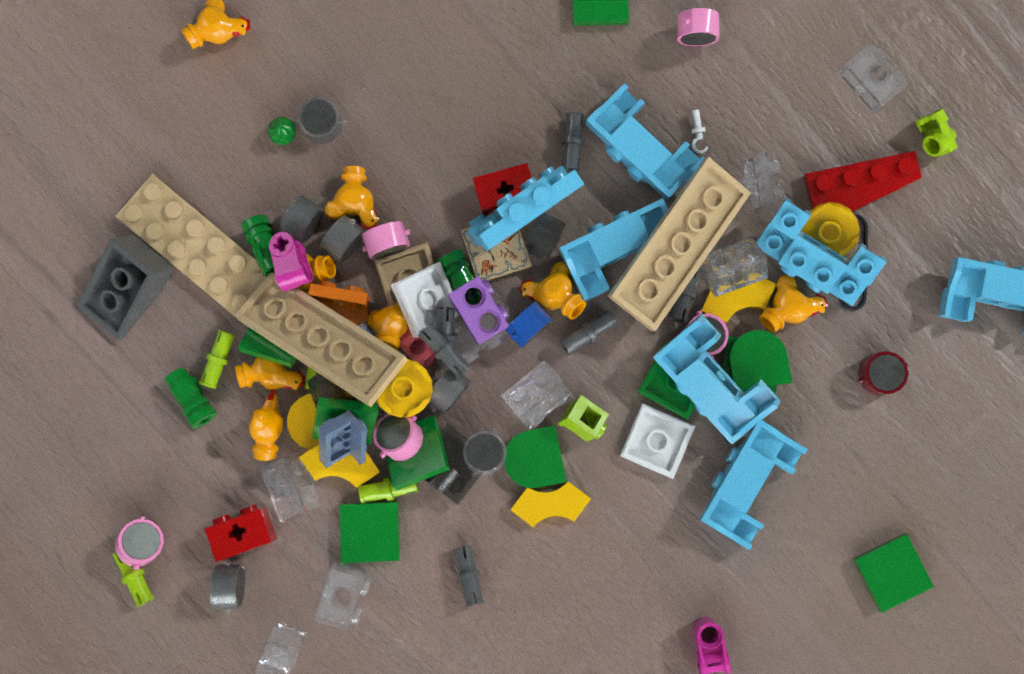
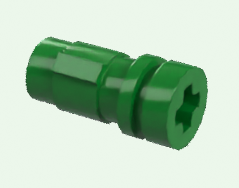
M260 214L243 221L241 227L246 236L247 243L252 245V251L263 276L268 277L271 272L274 273L269 242L275 234L271 228L268 216Z
M463 249L453 251L437 260V262H441L453 291L475 278L468 268L470 267L469 262L464 260L466 256ZM469 288L465 293L466 302L470 305L478 303L480 299L479 292L474 288Z
M179 368L165 377V382L169 386L170 392L177 403L181 405L183 409L182 414L185 418H188L187 422L192 429L204 426L217 416L214 407L209 405L210 401L208 398L202 396L203 390L194 376L191 377L185 368Z

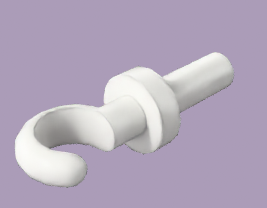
M693 110L695 129H691L692 134H696V138L692 142V148L696 153L702 154L708 150V147L706 146L704 150H698L695 145L698 140L703 139L702 132H706V129L701 126L699 110Z

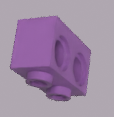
M477 276L447 294V297L475 343L480 345L509 327L506 322L509 316L502 304L496 305L491 295L494 294V291L486 279L481 281L480 277ZM469 288L476 289L480 294V299L475 305H470L465 300V293ZM485 313L492 314L495 319L494 326L488 330L484 329L480 324V319Z

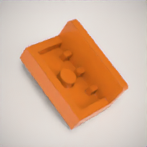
M319 281V285L310 283L309 296L357 326H366L371 299L368 293H364L365 289L356 286H348L347 290L336 288L335 283Z

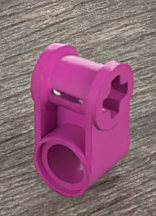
M287 232L276 233L270 239L269 250L274 265V275L279 287L284 292L312 282L313 274L308 264L304 245L294 240Z
M709 617L697 619L692 627L699 674L724 671L725 674L731 673L722 629ZM714 627V634L711 638H701L704 628Z

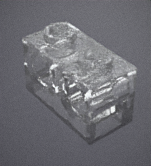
M752 237L711 251L700 266L702 278L715 297L769 278L766 255Z

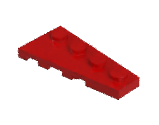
M911 151L806 173L803 178L811 209L817 205L832 202L840 203L853 212L921 179L922 175L916 152Z

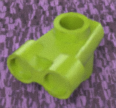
M943 108L915 121L920 132H924L926 136L922 143L923 149L928 155L933 157L945 155L958 148L955 141L957 137L956 132L949 127L947 122L949 118Z

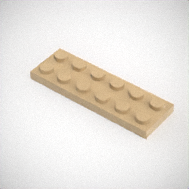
M710 157L704 158L610 291L608 297L650 331H656L751 192Z
M154 174L145 181L116 215L120 221L234 317L267 278L263 276L256 259Z
M273 272L268 275L235 314L238 321L369 407H372L407 362L405 355L300 289L294 288L284 292L279 287Z

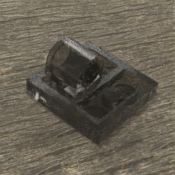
M447 424L441 431V436L450 470L427 478L425 481L459 505L484 471L475 469L468 461L466 452L471 441Z

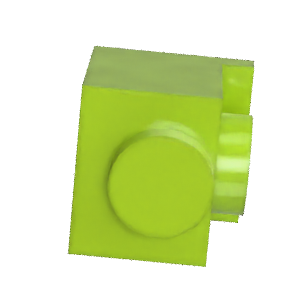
M580 395L569 403L558 425L561 427L565 426L588 442L594 438L599 439L607 427L604 422L609 414ZM580 418L584 419L586 424L580 421Z

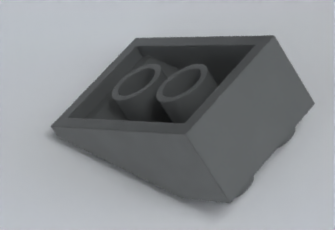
M133 234L110 239L77 307L116 339L121 340L162 292L174 267Z

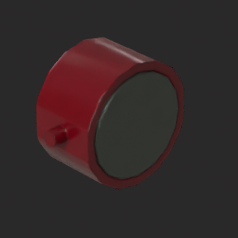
M890 351L874 353L866 357L860 364L858 370L859 378L857 380L869 393L875 395L893 394L901 390L907 383L909 366L896 353Z

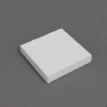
M441 262L434 263L391 284L413 338L419 337L418 335L431 323L437 328L438 307H444L445 310L446 307H453L447 297V294L452 292V288ZM455 310V318H456V317H458L459 315H458V313H457L456 310Z
M642 403L620 456L674 479L695 426Z

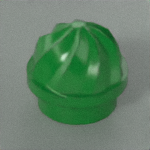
M278 117L269 124L268 136L275 144L287 145L295 138L296 127L290 119Z

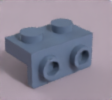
M348 410L336 418L326 420L319 427V460L325 468L350 454L359 465L365 463L367 450L366 434L368 433L365 423L360 418L356 419Z

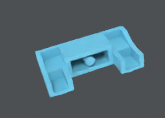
M624 83L602 106L590 115L585 125L605 143L608 156L617 163L620 161L628 168L626 171L632 179L637 182L641 180L645 185L648 183L668 201L691 178L704 157L702 156L699 159L689 149L690 144L687 141L672 155L669 150L633 118L643 108L645 102L642 99L637 101L627 91L628 86Z
M552 166L538 175V181L532 177L520 186L522 191L513 197L509 193L497 201L498 208L492 214L485 218L482 213L470 221L469 225L471 228L466 232L467 236L475 247L481 246L486 251H489L582 187L584 183L577 172L573 170L568 174L563 166L556 170Z
M786 197L754 246L778 260V264L781 265L780 269L791 277H796L797 275L804 279L806 286L813 291L819 293L822 290L827 294L830 292L853 306L867 285H871L887 263L886 257L882 255L879 257L866 249V245L861 243L848 261L842 255L801 231L810 218L811 212L808 210L803 211L792 204L791 200Z
M663 198L631 214L628 210L621 212L613 217L614 222L606 226L603 223L596 224L587 230L589 234L559 248V252L571 274V279L585 302L610 289L601 269L641 249L668 210Z
M961 257L953 259L948 286L942 291L938 317L962 322L972 321L976 302L1024 312V267L1009 268L1005 267L1006 263L994 260L985 263Z
M701 314L681 330L675 338L657 351L653 358L675 381L678 390L694 402L697 411L702 416L707 417L722 435L733 444L759 421L777 409L781 400L762 379L745 392L740 389L706 351L722 335Z
M759 421L750 429L743 443L739 444L738 447L734 446L728 453L725 460L728 462V465L723 473L719 471L711 483V487L714 488L711 492L712 496L698 520L750 550L753 546L750 544L758 529L762 530L764 524L745 513L748 512L773 466H777L788 474H794L796 471L794 466L801 454H806L808 449L788 438L766 422Z

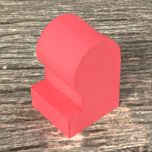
M408 327L407 331L399 338V347L413 361L428 369L435 362L436 358L434 356L436 354L421 337L413 338Z

